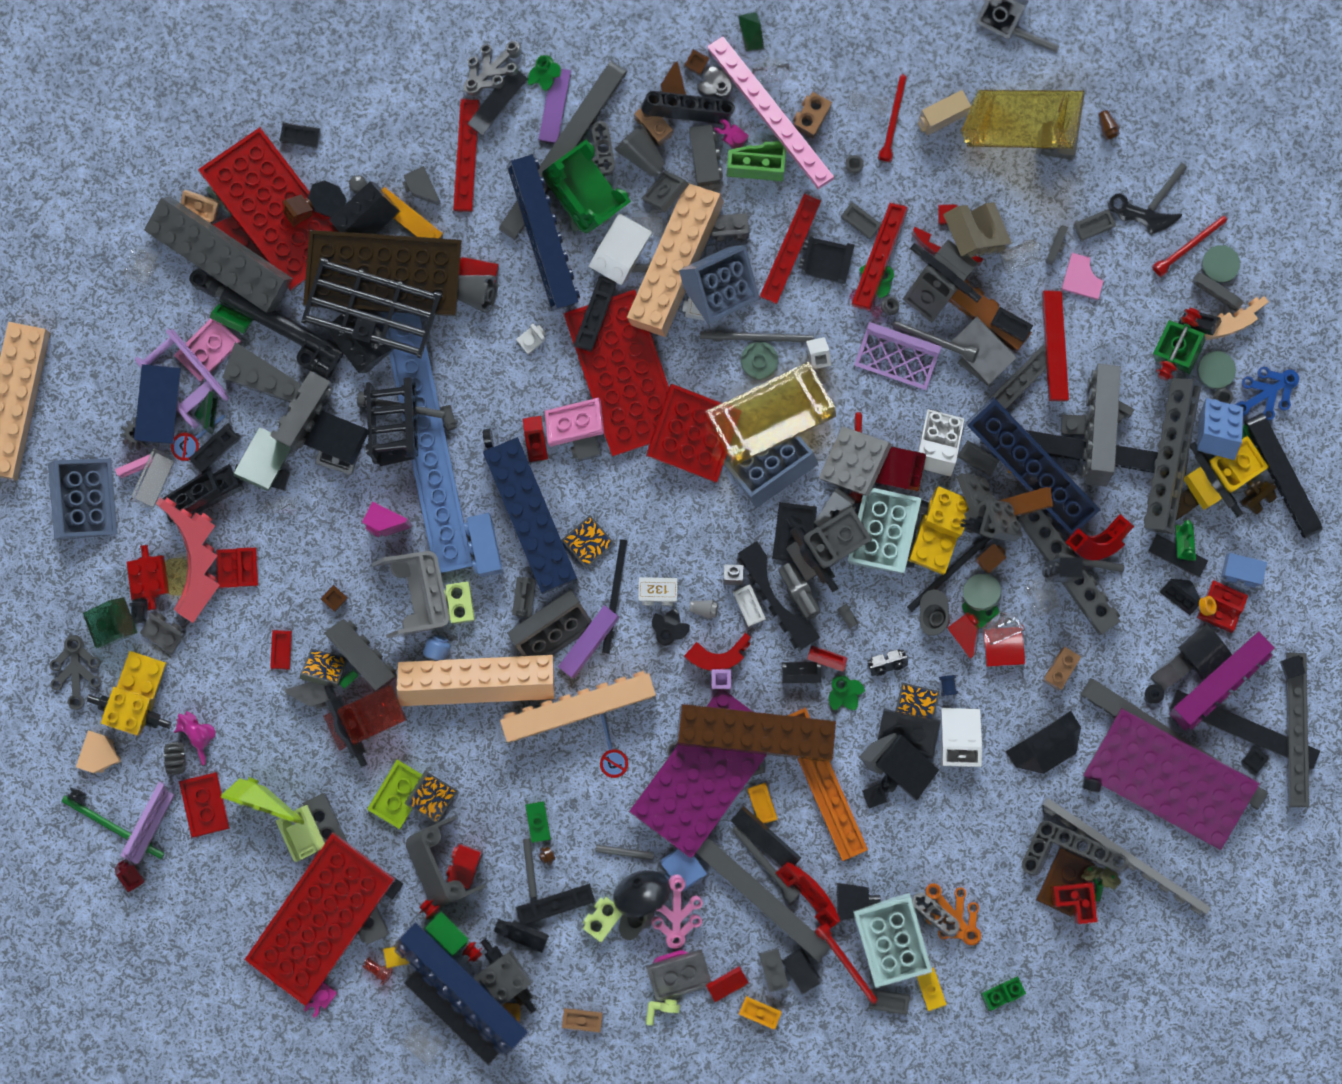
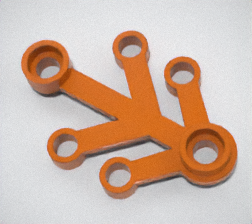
M931 883L927 885L925 889L926 895L931 899H935L944 910L957 919L962 930L954 937H942L940 935L941 931L938 930L939 938L962 939L965 944L970 946L978 944L981 940V932L976 928L979 905L975 902L967 905L969 912V922L967 925L963 920L966 890L961 887L955 889L956 907L954 910L941 895L942 890L938 884ZM932 887H935L937 890L934 895L929 892ZM960 889L964 891L962 897L957 895V891ZM972 904H975L977 907L976 911L974 912L970 911V906ZM930 913V915L935 917V920L941 917V915ZM945 917L944 920H943V922H944L945 924H948V923H946V918H947V917ZM969 932H973L975 934V937L973 939L968 938Z

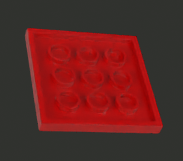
M670 384L646 456L716 483L741 410L680 386Z

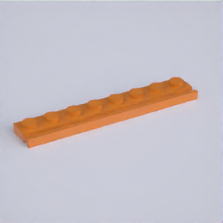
M806 707L787 715L810 718ZM797 758L841 860L844 861L867 851L868 848L830 762Z

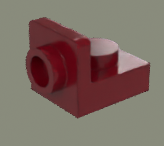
M124 859L116 865L115 874L128 893L145 883V879L133 862Z

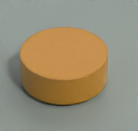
M1211 596L1202 597L1199 600V608L1203 615L1215 614L1217 606Z

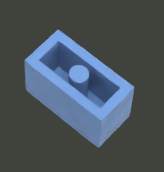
M1228 553L1225 557L1221 577L1226 578V581L1237 584V581L1244 582L1246 587L1256 588V586L1263 584L1267 562Z

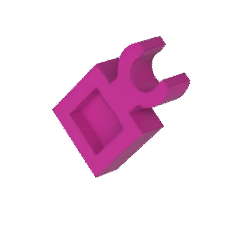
M721 119L720 122L724 126L723 129L715 127L714 130L718 134L725 135L722 140L731 148H741L749 135L737 125L732 124L730 127L727 120Z
M323 983L312 998L314 1000L313 1003L305 1006L304 1011L313 1007L315 1013L312 1017L315 1018L320 1012L319 1007L322 1006L326 1009L338 992L326 983Z

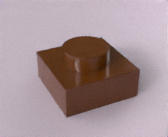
M693 49L684 67L701 76L710 58Z
M335 585L321 598L334 612L348 599Z

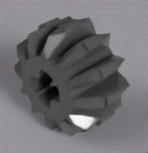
M133 418V424L127 420L126 424L128 427H121L125 431V433L120 434L121 438H125L122 443L124 445L129 444L128 448L131 450L135 447L139 451L141 445L147 448L148 446L145 442L134 441L133 434H135L136 418Z
M177 742L165 744L164 764L166 773L173 775L184 773L186 770L184 745Z

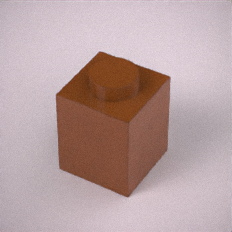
M993 543L975 561L989 574L1007 558L1004 555L1006 552L999 544L996 546Z

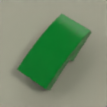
M1018 976L980 993L988 1011H992L1026 994Z

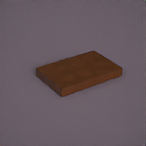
M1059 847L1036 901L1072 917L1073 905L1053 906L1051 886L1087 883L1081 877L1084 874L1083 871L1089 866H1095V864Z

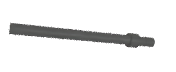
M715 330V332L700 331V339H715V341L721 342L723 340L806 342L814 340V335L723 332V330Z

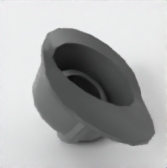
M933 589L927 591L921 598L920 626L923 632L935 636L942 633L948 627L950 614L948 599L945 594L940 590Z
M654 912L640 917L622 914L619 924L621 936L625 940L636 938L642 929L652 925L651 920L654 917Z

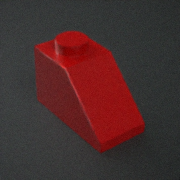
M542 417L522 418L529 462L547 460L548 455Z
M967 612L947 627V629L971 659L977 651L980 627L978 626V619L973 614L970 615Z

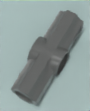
M793 563L784 565L778 572L787 586V592L791 600L797 604L805 620L816 617L820 613V609L812 597L807 581L802 579Z

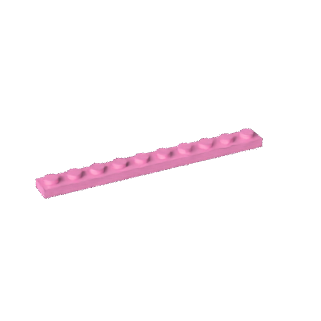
M721 37L710 44L708 51L815 187L819 190L833 181L834 176L725 38Z

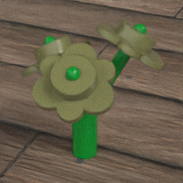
M1097 865L1089 866L1083 871L1084 874L1081 876L1087 882L1094 881L1096 885L1094 895L1097 902L1101 901L1104 887H1110L1114 890L1121 884V879L1118 877L1117 872L1111 871L1107 867L1103 870L1102 867Z

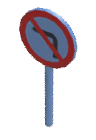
M221 415L216 419L214 426L223 420L225 415ZM204 429L196 436L189 433L176 435L174 443L171 444L173 456L178 460L189 461L188 458L199 449L197 439L208 431Z
M601 714L609 750L602 755L600 768L606 776L618 778L627 771L628 759L622 751L612 748L605 715Z

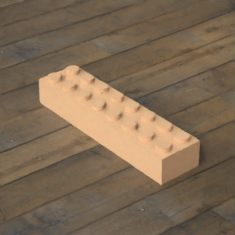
M689 184L681 193L628 313L627 319L631 326L663 337L667 336L686 292L679 270L700 260L724 204L720 193Z
M8 322L0 356V477L18 481L50 332L44 328Z
M553 655L398 662L399 706L554 699Z
M641 671L633 674L634 678L626 680V677L616 679L615 684L609 686L606 682L597 685V689L589 691V688L578 691V695L574 697L568 694L559 697L560 701L555 703L549 700L540 703L541 707L534 709V706L522 709L523 713L517 715L515 712L503 715L504 719H501L500 722L506 741L508 743L656 697L650 675Z

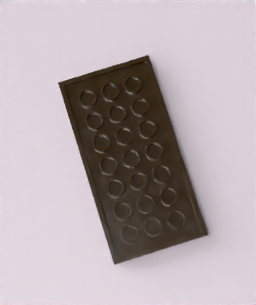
M310 230L303 306L306 307L320 259L326 258L332 263L356 270L362 269L366 273L396 282L402 281L403 284L432 293L435 291L442 293V299L438 305L436 315L456 316L462 240ZM324 268L321 276L323 280L353 289L357 279L356 277ZM362 280L359 287L360 291L393 300L396 289ZM319 286L315 294L317 298L347 307L351 298L349 295ZM402 291L398 299L400 303L430 312L434 304L432 300ZM356 298L353 309L363 311L389 312L390 310L389 307ZM312 304V306H311V307L323 308V307H320V306H317V305H313V304ZM395 309V312H394V313H406V312L399 311V310H396V309Z

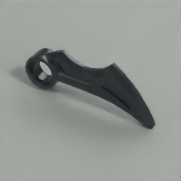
M1120 193L1114 194L1108 201L1109 209L1116 213L1123 222L1129 220L1138 221L1147 228L1149 234H1154L1170 227L1182 217V214L1157 213L1129 204L1127 197ZM1114 199L1122 200V208L1114 207Z

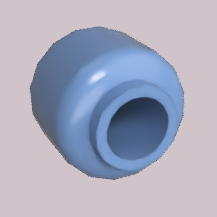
M434 635L427 639L423 649V655L427 658V661L447 659L451 647L448 639L440 635Z

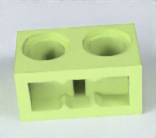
M469 581L446 585L444 592L449 605L448 612L451 623L475 621ZM455 589L462 590V596L459 599L452 597V592ZM457 608L465 609L463 617L457 618L455 616Z
M600 897L594 906L596 908L594 914H588L582 922L585 924L583 929L600 942L604 940L622 915L617 910L614 902L608 897H605L604 900ZM605 905L613 907L614 912L612 915L606 916L603 913L602 909ZM596 920L602 924V929L598 932L593 931L591 928V923Z

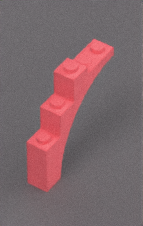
M159 498L155 504L164 510L176 524L183 537L187 551L188 569L186 583L174 610L193 623L219 587V584L215 582L217 578L209 572L206 573L218 555L213 552L215 548L206 542L204 543L215 525L211 523L212 518L204 513L202 515L195 513L191 518V513L185 509L181 511L176 509L175 506L177 504L169 498H166V500Z

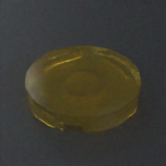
M183 558L166 560L169 594L181 596L186 583L187 560Z

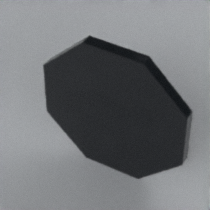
M326 180L312 184L308 195L314 211L328 218L334 216L345 205L347 200L339 186Z

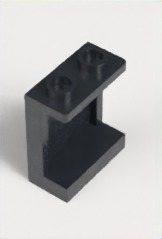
M810 235L809 240L805 239L803 250L806 251L805 258L801 257L798 267L802 269L801 274L845 284L854 244L847 243V245L814 238V235Z

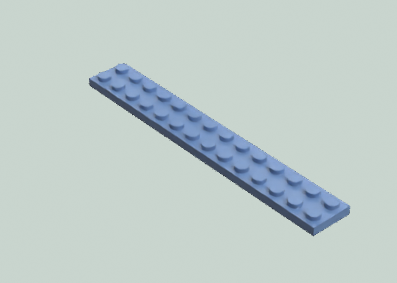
M388 313L381 314V317L387 318ZM394 313L393 321L423 329L421 317L409 313ZM389 327L386 338L420 348L423 337ZM427 344L421 359L417 358L416 355L397 349L389 353L396 388L404 385V378L411 377L416 383L417 406L440 410ZM398 395L399 403H404V396ZM402 413L403 421H405V414ZM417 414L419 456H415V459L411 461L430 551L435 553L438 558L441 574L473 567L442 418Z

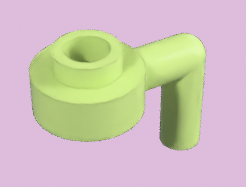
M665 999V1003L650 1001L647 1008L646 1025H653L655 1010L679 1013L680 1005L677 1004V1000Z

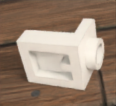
M532 324L516 341L529 355L546 341L544 337L546 333L539 325L536 327Z

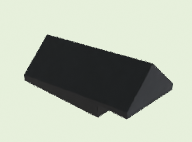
M229 463L215 473L210 469L206 470L162 499L166 500V498H169L177 504L175 506L176 509L179 511L185 509L193 516L195 513H199L245 489L240 479L234 476V469ZM166 513L168 520L171 523H174L170 516Z

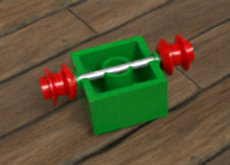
M1189 308L1184 310L1186 316L1180 318L1184 325L1169 320L1153 352L1154 360L1162 366L1161 369H1156V373H1158L1159 378L1165 381L1174 378L1171 373L1172 371L1176 372L1177 369L1190 374L1206 341L1205 334L1191 328L1198 326L1197 319H1202L1200 311L1197 309Z
M426 899L419 906L421 909L419 914L424 912L426 914L425 920L434 918L424 928V931L451 957L461 948L465 947L462 951V956L467 955L469 957L468 962L471 960L475 962L482 955L480 952L482 948L477 949L475 947L476 942L468 944L467 941L469 939L442 912L437 913L439 905L434 906L432 904L433 899L431 901Z

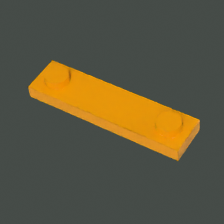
M386 187L382 189L401 211L393 219L414 236L441 238L443 236L441 231Z

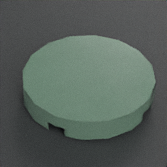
M1217 245L1210 248L1202 259L1204 275L1216 283L1231 281L1240 269L1238 254L1226 245Z
M754 342L745 347L740 362L746 375L752 379L761 380L770 377L775 372L778 366V355L773 346L768 343Z
M1220 351L1209 352L1203 356L1197 367L1198 378L1203 385L1211 389L1226 387L1233 381L1236 374L1233 359Z
M989 574L974 575L964 585V600L970 608L976 611L991 610L1001 599L1000 584L995 577Z

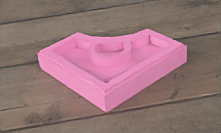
M1071 253L1061 290L1098 300L1103 281L1093 274L1090 267V258Z

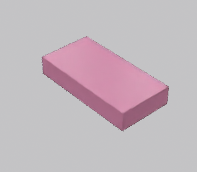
M149 454L115 469L117 476L124 478L147 468L153 456Z

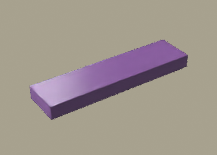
M561 68V76L554 78V83L547 92L539 141L555 144L559 138L571 70Z
M604 605L558 667L574 679L620 617Z

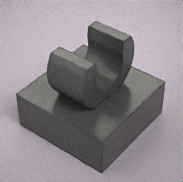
M1119 401L1118 423L1122 421L1123 417L1129 418L1135 410Z

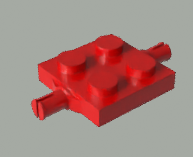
M141 545L142 557L126 562L131 600L147 599L148 611L156 610L155 598L160 595L169 594L165 557L163 555L149 556L148 545Z

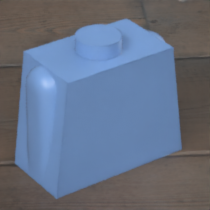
M677 848L661 860L662 866L667 871L664 875L668 881L673 875L682 876L685 881V888L682 891H685L707 875L694 856L689 858Z

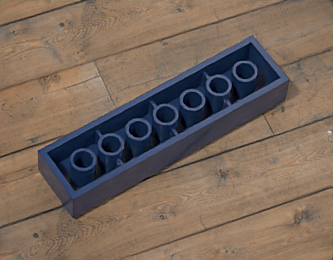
M533 154L511 160L506 166L551 311L572 306L579 302L580 294L578 288H574L572 282L574 275L572 269H568L566 263L569 261L567 252L563 251L561 247L563 239L561 233L557 232L555 227L557 225L555 214H551L549 208L551 206L550 197L545 195L543 189L546 188L544 178L539 176L538 170L540 165L538 159H534Z
M994 396L966 422V425L1030 492L1045 487L1051 488L1053 507L1046 509L1071 535L1078 528L1081 529L1101 510Z
M516 437L483 451L542 595L578 580L519 438Z
M416 922L397 940L393 946L395 953L400 958H405L412 970L415 972L419 971L424 976L423 980L438 990L437 993L444 1000L448 999L452 1003L451 1007L457 1013L461 1012L466 1017V1022L472 1027L475 1026L480 1031L479 1034L486 1041L490 1040L495 1045L494 1049L499 1054L507 1056L529 1033Z

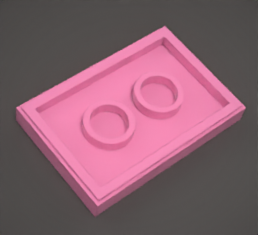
M210 318L186 345L207 370L212 373L232 352L235 342L240 344L241 341L224 324ZM180 349L174 356L202 383L205 380L204 376Z
M599 398L544 411L547 442L550 447L604 434L601 400Z

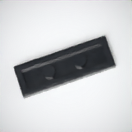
M1158 534L1155 535L1147 551L1200 578L1208 562L1207 559L1197 554L1196 561L1178 559L1176 543Z

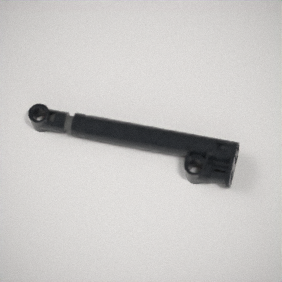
M195 270L190 274L189 280L196 289L214 298L219 297L221 303L228 305V307L302 346L296 357L298 364L304 369L324 376L326 380L330 379L344 354L335 342L277 311H263L228 286L224 287L222 282L201 270ZM197 277H204L201 284H195ZM305 355L311 356V360L307 364L302 363V358Z

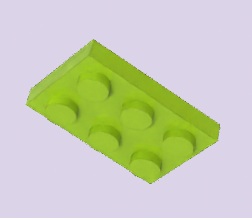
M397 759L367 810L401 829L412 811V808L404 803L422 774Z

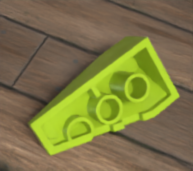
M248 777L247 780L239 778L221 796L223 799L252 807L255 810L269 813L291 822L303 825L305 822L266 786L258 784L259 780Z

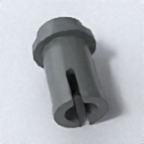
M451 405L440 408L441 411L446 412V417L443 418V426L447 431L457 428L458 421H455Z
M846 603L837 610L839 612L838 615H841L850 629L857 625L859 621L851 611V606H848Z

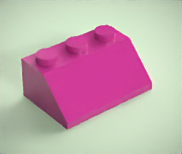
M373 501L362 521L365 529L378 538L380 535L386 537L412 527L407 518Z

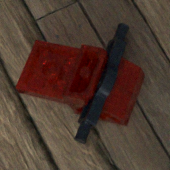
M332 685L324 688L329 697L326 703L331 711L323 716L338 750L348 748L351 757L357 758L360 768L368 765L363 755L366 750L362 741L407 720L391 685L348 705L344 704L340 695L336 696Z

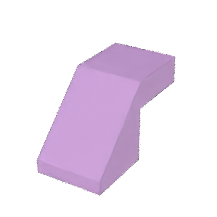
M712 669L711 700L718 690H725L730 694L731 670Z

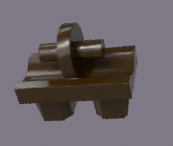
M1258 480L1255 484L1252 481H1248L1246 483L1248 489L1244 492L1246 497L1239 503L1243 507L1248 508L1253 514H1258L1263 510L1260 504L1262 499L1267 503L1277 499L1274 491L1276 486L1274 483L1270 484L1267 481L1261 483Z

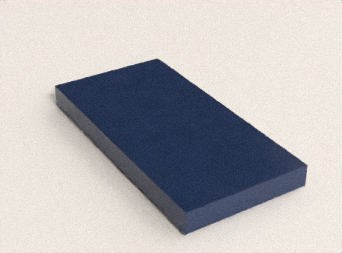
M142 364L134 441L163 444L174 443L181 368Z

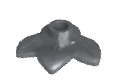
M714 66L706 67L704 70L705 81L697 85L699 91L707 96L713 94L719 97L728 96L732 90L730 77L723 69L719 70Z

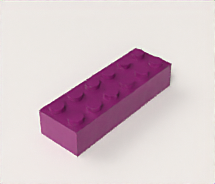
M1258 631L1179 702L1169 715L1184 731L1188 728L1193 730L1203 720L1201 718L1202 715L1207 717L1217 707L1215 705L1217 702L1221 704L1231 694L1229 692L1231 689L1235 692L1245 682L1244 677L1249 679L1259 669V664L1263 666L1273 656L1271 652L1275 647Z

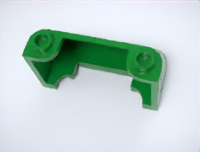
M587 139L542 172V177L577 227L585 234L601 225L631 202L625 190L619 188L613 190L592 160L595 157V148Z

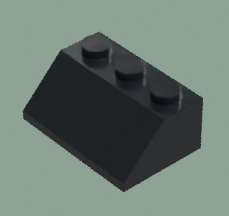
M370 181L329 221L339 232L377 234L401 211L377 183Z
M345 314L338 316L333 322L342 325ZM350 316L347 327L354 328L358 318ZM376 325L374 335L381 337L382 331ZM325 328L358 373H368L394 350L387 346L380 347L377 343L371 342V344L358 341L352 339L350 335H340V332Z

